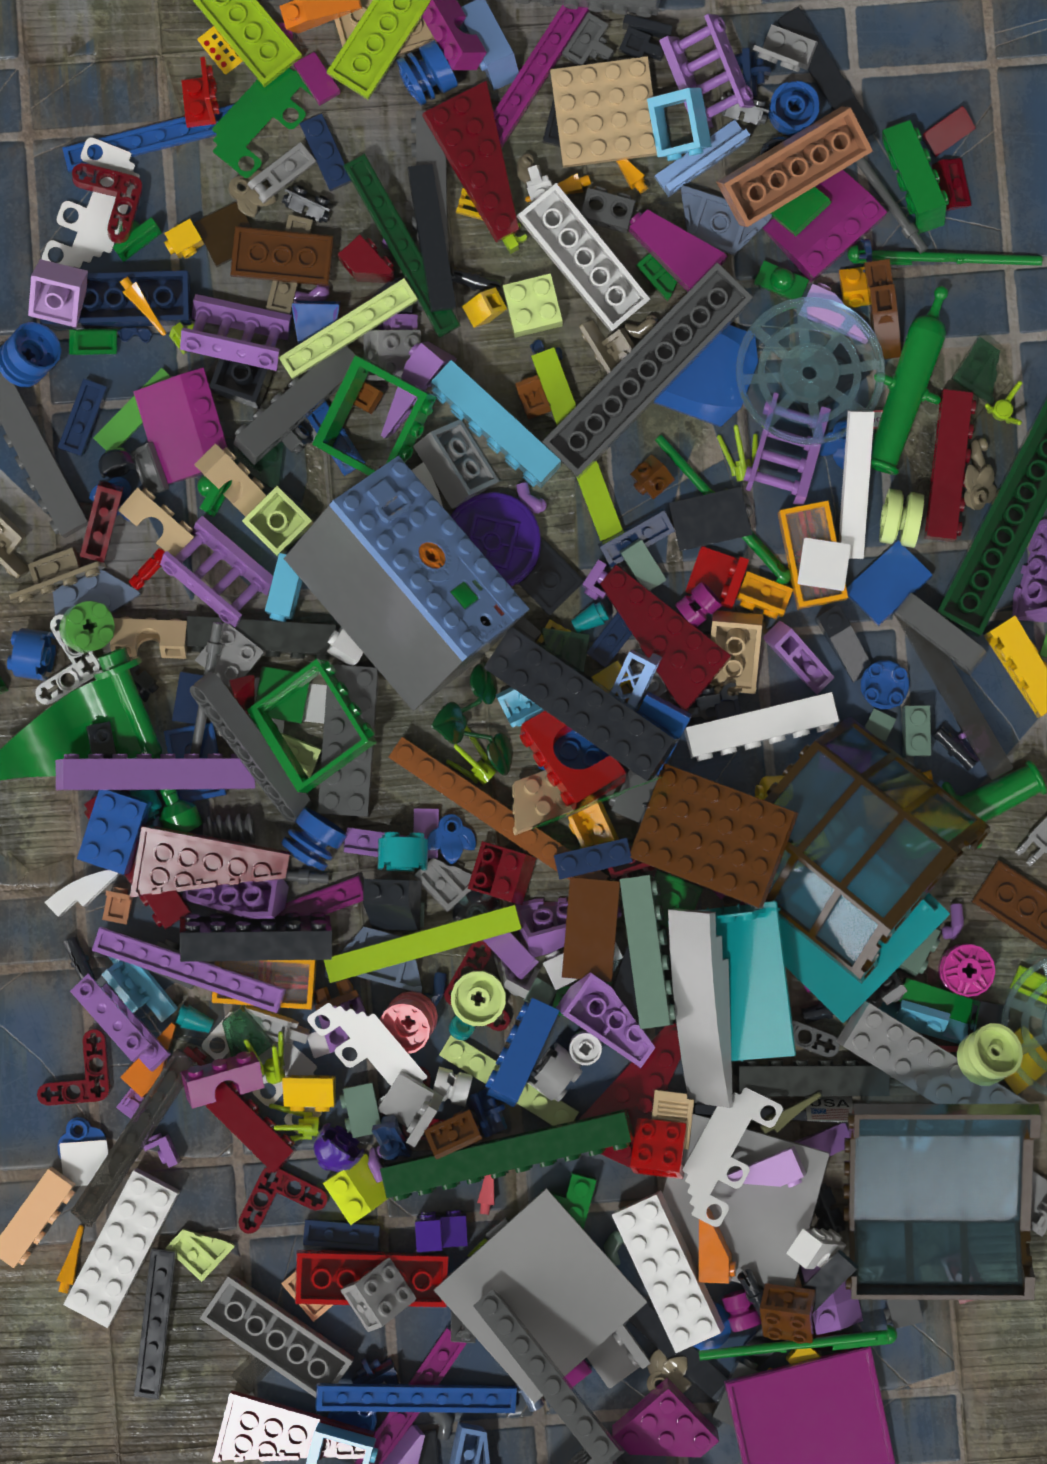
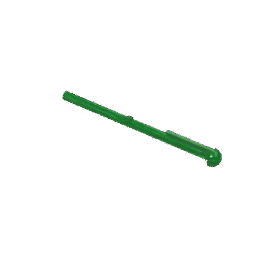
M858 245L850 247L847 253L849 261L854 264H864L866 259H859V254H866L865 250L858 249ZM872 250V261L890 259V264L912 265V261L957 262L956 264L1042 265V256L946 252H923L920 254L917 251Z
M662 434L656 438L655 442L703 495L715 493ZM753 531V535L741 537L778 578L775 582L785 585L791 580L790 570H787Z
M886 1325V1330L816 1337L813 1339V1343L800 1344L794 1341H780L699 1350L700 1360L772 1352L787 1353L788 1349H808L833 1346L832 1350L885 1345L896 1341L897 1331L893 1326Z

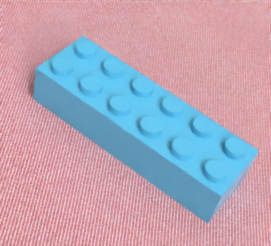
M452 360L431 381L432 395L436 396L437 400L442 404L447 402L450 405L451 412L460 421L463 418L469 422V429L478 437L483 435L487 439V445L496 454L502 452L505 455V462L515 471L519 468L523 472V478L532 487L538 485L542 488L561 467V460Z

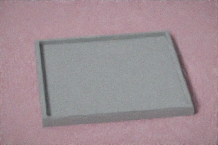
M693 1113L689 1150H683V1167L706 1128L710 1117ZM746 1128L731 1156L732 1158L749 1165L795 1146L806 1175L801 1178L802 1183L788 1188L787 1184L781 1187L743 1184L740 1188L735 1189L719 1180L717 1181L710 1195L727 1203L729 1206V1211L719 1228L732 1253V1261H736V1276L732 1277L731 1281L741 1283L737 1278L738 1274L743 1271L745 1276H747L745 1270L751 1269L758 1284L763 1286V1288L765 1283L795 1286L800 1264L786 1253L802 1229H810L830 1152ZM733 1166L728 1170L727 1173L735 1171L740 1167ZM684 1172L683 1179L667 1177L663 1196L699 1271V1219L691 1214L694 1206L689 1203L692 1195L688 1193L690 1184L685 1181L688 1174ZM718 1204L709 1206L715 1220L718 1219L722 1214V1208Z
M547 1188L434 1288L439 1297L534 1404L543 1395L473 1307L474 1304L492 1289L499 1292L562 1374L566 1376L647 1303V1300Z

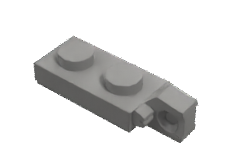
M251 1005L245 1006L239 1026L241 1031L278 1042V1032L282 1031L284 1045L286 1043L293 1044L294 1040L306 1044L310 1029L298 1026L299 1022L294 1019Z

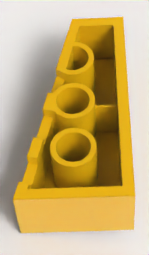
M1013 616L983 636L1036 717L1039 718L1047 713V663L1042 661L1036 646L1030 641L1017 617Z

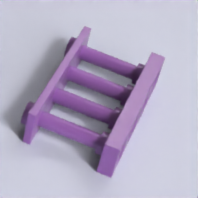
M715 14L705 15L708 26L682 40L675 36H666L659 40L679 90L701 88L703 96L706 92L730 80L735 94L709 108L705 106L709 129L714 127L711 121L712 117L738 103L742 108H752L755 106L752 100V90L745 83L726 35L725 22L719 15ZM712 35L716 49L692 62H688L684 53L685 49ZM721 58L726 71L698 85L693 76L694 71ZM684 102L685 107H686L687 112H688L687 102Z
M195 294L192 319L196 320L193 329L182 328L180 350L277 371L280 349L275 348L278 338L288 340L292 315ZM206 322L220 325L217 335L202 332ZM229 329L244 330L241 340L228 338ZM254 333L268 336L266 344L251 343Z
M774 393L771 401L766 400L762 414L767 416L752 467L747 466L743 480L748 481L746 486L748 491H751L754 481L791 491V494L795 495L793 504L803 506L831 409L821 407L819 414L812 416L776 405L779 394ZM774 414L808 424L810 428L814 429L813 435L806 438L770 427L772 416ZM766 437L804 447V450L808 451L806 459L801 458L799 460L763 449ZM760 459L798 469L797 472L802 473L800 481L795 480V482L758 472Z
M201 516L196 521L192 531L195 537L175 557L166 551L163 554L160 565L168 575L177 578L218 613L224 623L231 624L235 628L242 616L238 611L258 591L267 596L270 592L273 576L206 518ZM201 544H206L213 550V553L192 573L182 563ZM220 560H225L232 566V569L211 589L201 579ZM239 575L244 576L251 585L230 605L219 595Z
M87 974L70 991L132 1062L139 1058L153 1072L171 1055L136 1014L130 1011L110 985L105 984L101 988L91 975Z

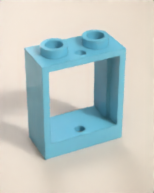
M686 88L647 99L658 158L667 157L668 161L682 159V154L689 153V156L704 153L703 149L712 147L701 88ZM687 102L694 142L671 148L664 108Z
M279 553L265 608V612L270 615V618L278 622L293 621L303 582L284 560L286 554Z
M318 1422L306 1464H318L325 1438L366 1449L363 1464L375 1463L378 1448H374L376 1438Z

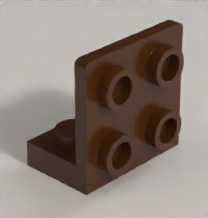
M470 1110L458 1112L452 1118L444 1122H436L424 1130L436 1160L482 1139V1130Z
M765 1283L760 1304L763 1336L772 1340L782 1339L800 1344L813 1343L811 1315L816 1297L815 1290Z

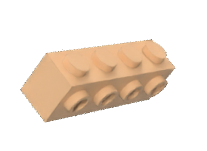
M53 1167L46 1171L0 1235L1 1260L12 1268H15L18 1264L22 1266L32 1254L28 1250L33 1243L38 1245L46 1235L43 1229L48 1223L52 1225L61 1214L58 1211L61 1204L64 1202L67 1205L76 1193L72 1190L76 1185L74 1182Z

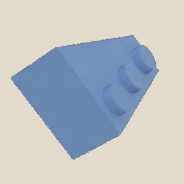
M475 0L462 6L461 8L466 18L459 29L463 33L466 32V34H476L487 53L479 67L481 71H485L493 90L495 91L512 83L519 73L515 56L486 0Z
M458 1422L449 1464H490L487 1432L482 1426Z

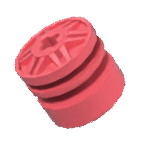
M409 991L393 998L381 1016L380 1021L409 1054L417 1052L424 1047L437 1026L438 1014L435 1005L428 997L422 993Z

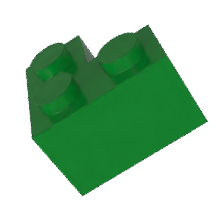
M572 1171L566 1195L550 1192L584 1229L597 1180L595 1177Z

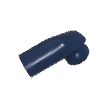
M435 973L432 994H423L433 1002L435 1007L445 993L447 974Z

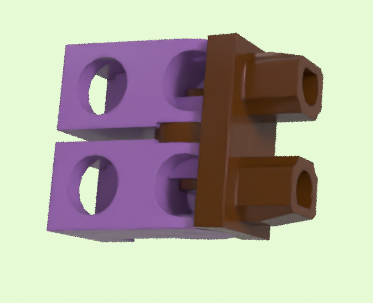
M349 979L336 983L340 996L336 998H331L327 987L314 991L317 1003L315 1005L316 1011L330 1003L334 1008L341 1006L345 1011L353 1009L356 1014L364 1012L368 1016L359 991L354 989ZM318 1015L322 1029H327L330 1026L329 1018L325 1015ZM340 1026L325 1035L330 1053L335 1052L338 1046L350 1039Z

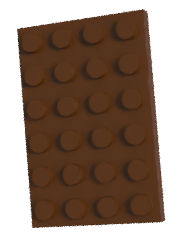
M664 763L659 775L661 778L657 780L649 806L646 809L630 851V858L763 909L799 813Z

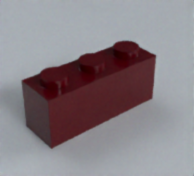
M99 481L80 557L104 563L124 489L123 486Z

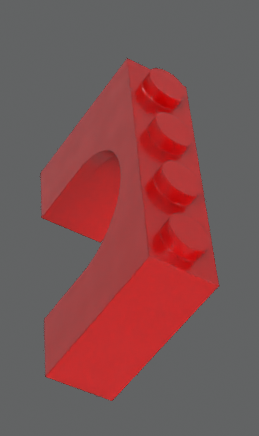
M543 711L522 723L519 736L524 746L530 747L533 751V757L538 766H543L547 771V778L551 785L558 787L561 792V798L566 806H571L573 810H576L625 783L627 773L620 763L611 756L586 769H572L563 765L557 759L553 746L558 739L571 732L572 729L547 711Z

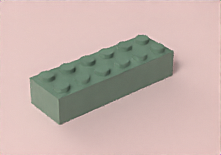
M651 875L620 879L640 1029L674 1025V1020L676 1019L675 1004L671 1003L670 996L673 995L672 980H668L667 970H671L669 955H665L664 945H668L666 930H661L660 921L664 920L663 907L658 905L657 896L661 895L659 881L654 880V877Z

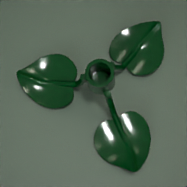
M480 661L473 668L470 676L471 689L474 695L478 697L477 700L463 708H460L455 702H448L438 712L431 728L438 731L452 744L460 743L463 736L487 739L490 742L487 746V755L491 764L501 775L506 776L509 773L513 756L512 746L507 736L503 733H497L493 738L491 735L464 731L467 721L462 713L481 704L482 700L487 705L492 704L497 694L495 676L484 668L486 663Z

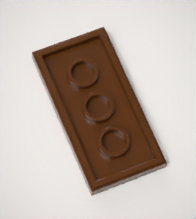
M235 226L230 276L329 286L334 237Z
M997 860L971 902L1047 951V891Z
M570 877L562 978L582 979L591 972L602 981L612 982L620 882Z

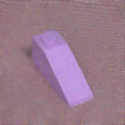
M812 283L799 315L866 344L870 335L838 296L831 292V288L822 283L817 285Z
M795 1146L747 1165L750 1171L743 1184L778 1187L787 1184L788 1188L802 1183L801 1178L806 1175V1172ZM741 1168L727 1173L728 1179L732 1182L739 1181L743 1176Z

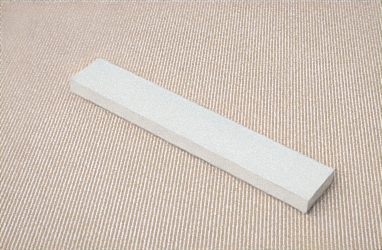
M848 410L838 543L851 545L849 559H864L874 411Z

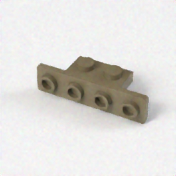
M593 320L579 325L582 337L592 347L596 360L603 365L607 375L635 347L624 328L617 330L604 339Z
M0 511V563L5 567L8 574L18 579L30 571L29 567L13 553L26 535Z
M69 548L28 564L34 586L10 594V600L19 601V603L31 601L34 599L33 595L38 593L42 595L50 594L56 591L55 587L62 584L64 587L78 583L77 579L85 575L86 578L95 577L101 574L100 570L106 568V565L97 561L82 567L76 548Z

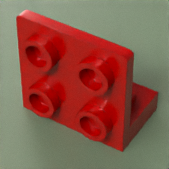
M205 56L200 57L202 78L181 80L187 128L216 124L215 114H220L218 99H216V79L214 78L212 64L207 65Z
M702 546L685 592L692 595L691 590L702 581L715 593L723 604L722 606L732 609L749 559L743 557L737 559Z
M638 1118L630 1164L632 1171L635 1174L683 1179L684 1167L682 1166L686 1124Z

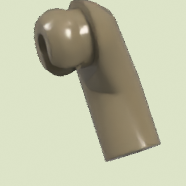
M530 154L522 155L517 162V176L526 185V182L531 181L528 168L533 166L534 158Z
M649 315L640 325L626 323L624 329L628 336L643 339L658 324L659 320L656 316Z
M985 438L975 439L971 443V460L978 472L986 466L982 451L988 449V443Z

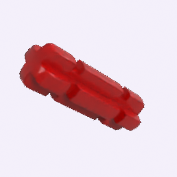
M158 548L153 554L154 557H150L137 571L138 574H134L129 580V584L136 590H140L145 584L144 581H148L161 567L160 563L165 551L162 548Z

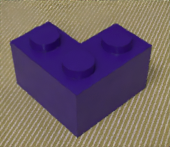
M460 1209L446 1210V1215H436V1211L421 1212V1215L416 1217L417 1252L442 1251L445 1247L468 1246L466 1213L461 1214Z

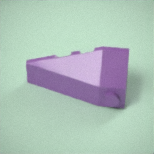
M428 341L420 344L416 343L409 352L410 358L405 364L401 378L427 391V387L432 386L431 381L450 360L455 362L456 358ZM397 387L381 433L383 438L391 437L404 423L412 411L410 407L415 405L418 397Z
M1047 519L1040 520L1031 538L1028 548L1030 555L1026 566L1023 565L1021 570L1023 577L1019 588L1016 587L1014 591L1012 617L1016 616L1018 620L1047 623Z
M284 879L260 882L249 881L235 885L224 884L211 888L183 891L182 898L185 901L244 918L266 919L274 918L285 909L289 887Z
M558 898V902H543V899H533L523 902L522 905L514 904L516 905L522 929L517 930L520 942L534 957L553 953L564 947L568 907L566 898ZM619 906L617 918L622 916V912Z
M591 972L572 985L556 1006L562 1015L640 1068L655 1049V1046L644 1031L640 1029V1026L612 987Z
M800 1265L804 1284L820 1267L816 1265L814 1269H805ZM845 1282L811 1315L816 1335L841 1330L863 1321L859 1299H851L850 1290H846Z

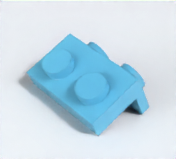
M512 687L496 694L511 727L521 726L522 723L545 711Z

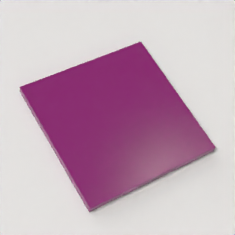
M871 1346L852 1348L724 1381L742 1464H895Z

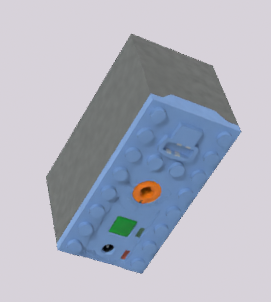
M399 456L334 499L284 558L413 711L472 667L529 610L527 605Z

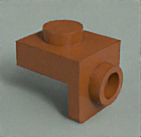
M538 375L525 378L515 384L528 420L551 411Z
M364 382L353 405L372 415L384 393Z

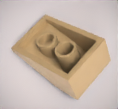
M719 610L713 613L711 640L730 654L731 659L710 684L722 687L725 681L735 679L736 686L728 688L730 692L738 691L739 693L756 694L763 614Z

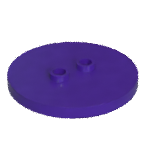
M483 493L459 505L451 514V518L510 587L521 582L532 571L540 555L541 532L536 518L521 501L503 493Z

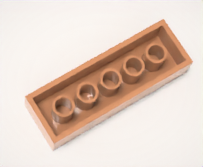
M841 106L716 183L738 224L749 227L873 152L852 109Z

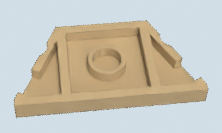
M546 770L517 780L512 785V797L514 798L513 814L515 817L514 835L531 830L544 822L574 811L571 806L565 805L558 787L551 785L547 778L548 773Z

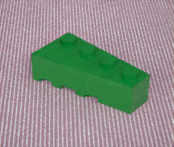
M911 120L882 130V142L893 171H899V173H896L898 186L901 192L906 191L907 193L905 194L909 215H915V226L919 230L918 234L945 225L946 205L949 204V200L945 190L941 191L938 183H940L937 171L935 169L932 170L929 165L931 159L926 148L923 149L920 144L922 138L917 127L914 128Z

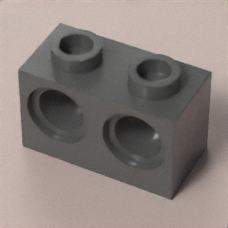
M594 186L593 189L588 188L581 214L587 222L627 234L635 200H631V196L624 193H617V195L607 193L608 190L602 187ZM594 200H598L603 204V207L595 211L590 208L589 204ZM616 207H623L627 213L623 217H617L613 210Z

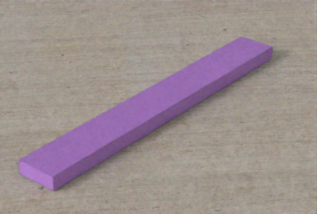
M99 927L92 948L94 952L274 1013H279L286 989L204 961L180 962V953L104 927Z

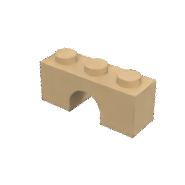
M214 444L194 465L218 489L226 482L232 480L231 486L223 495L246 517L266 497L262 491L265 487L255 477L252 480L248 477L251 472L241 462L238 465L234 462L236 456L227 447L222 450Z
M137 488L118 511L135 526H138L148 517L160 520L164 530L156 544L165 552L168 551L175 557L194 538L190 534L193 529L184 521L177 523L172 518L174 513L163 504L159 507L154 503L153 500L156 497L146 488L142 491Z
M113 618L115 629L113 639L110 641L111 651L126 647L129 657H136L138 647L145 641L153 640L160 644L162 658L186 659L187 621L180 619Z

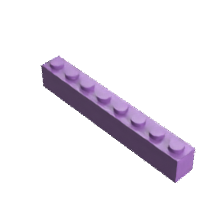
M64 754V759L55 760L56 790L255 788V779L236 754H231V759H223V754H208V759H199V754H184V759H175V754H160V759H152V754H136V759H128V754H112V759H104L103 754H88V759H79V754Z

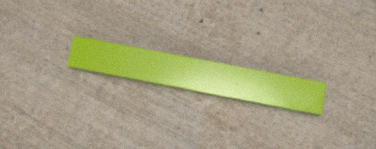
M553 347L532 355L531 358L549 402L554 420L558 426L575 409L576 404ZM596 461L579 479L577 478L599 540L603 541L623 531Z
M516 905L336 955L332 957V960H324L329 981L333 983L522 929Z

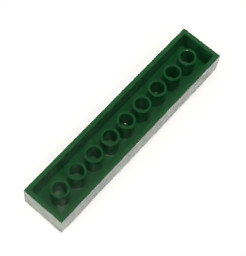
M1047 396L936 609L937 613L954 626L977 638L982 635L1047 509Z
M627 1108L468 1145L437 1160L433 1154L386 1164L380 1168L386 1198L394 1197V1201L409 1198L413 1192L417 1191L420 1196L432 1193L439 1186H442L443 1190L455 1188L461 1184L460 1181L466 1180L467 1184H473L485 1179L484 1176L491 1175V1178L494 1179L506 1176L509 1173L508 1170L515 1169L516 1173L531 1170L530 1168H533V1165L540 1163V1167L554 1165L557 1159L564 1158L565 1162L579 1159L582 1156L581 1154L589 1152V1156L604 1153L606 1148L612 1146L614 1151L628 1148L630 1142L634 1139V1132Z

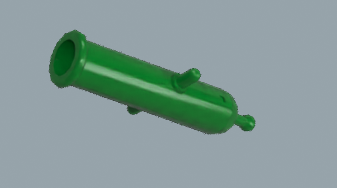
M938 286L935 289V299L927 315L918 316L910 325L895 374L889 376L877 372L874 375V379L877 382L887 385V388L890 390L872 443L870 468L889 475H897L899 469L896 467L921 402L928 401L938 405L942 401L939 395L928 391L927 385L946 336L945 325L939 320L943 300L948 296V290L944 286Z
M1027 760L1025 766L962 796L956 795L949 782L942 784L943 790L984 822L995 818L1039 793L1043 795L1047 793L1044 779L1031 760ZM946 803L916 817L947 842L951 841L972 824ZM907 821L901 824L891 835V844L884 850L889 851L888 854L892 857L899 856L903 860L912 861L920 859L940 847Z

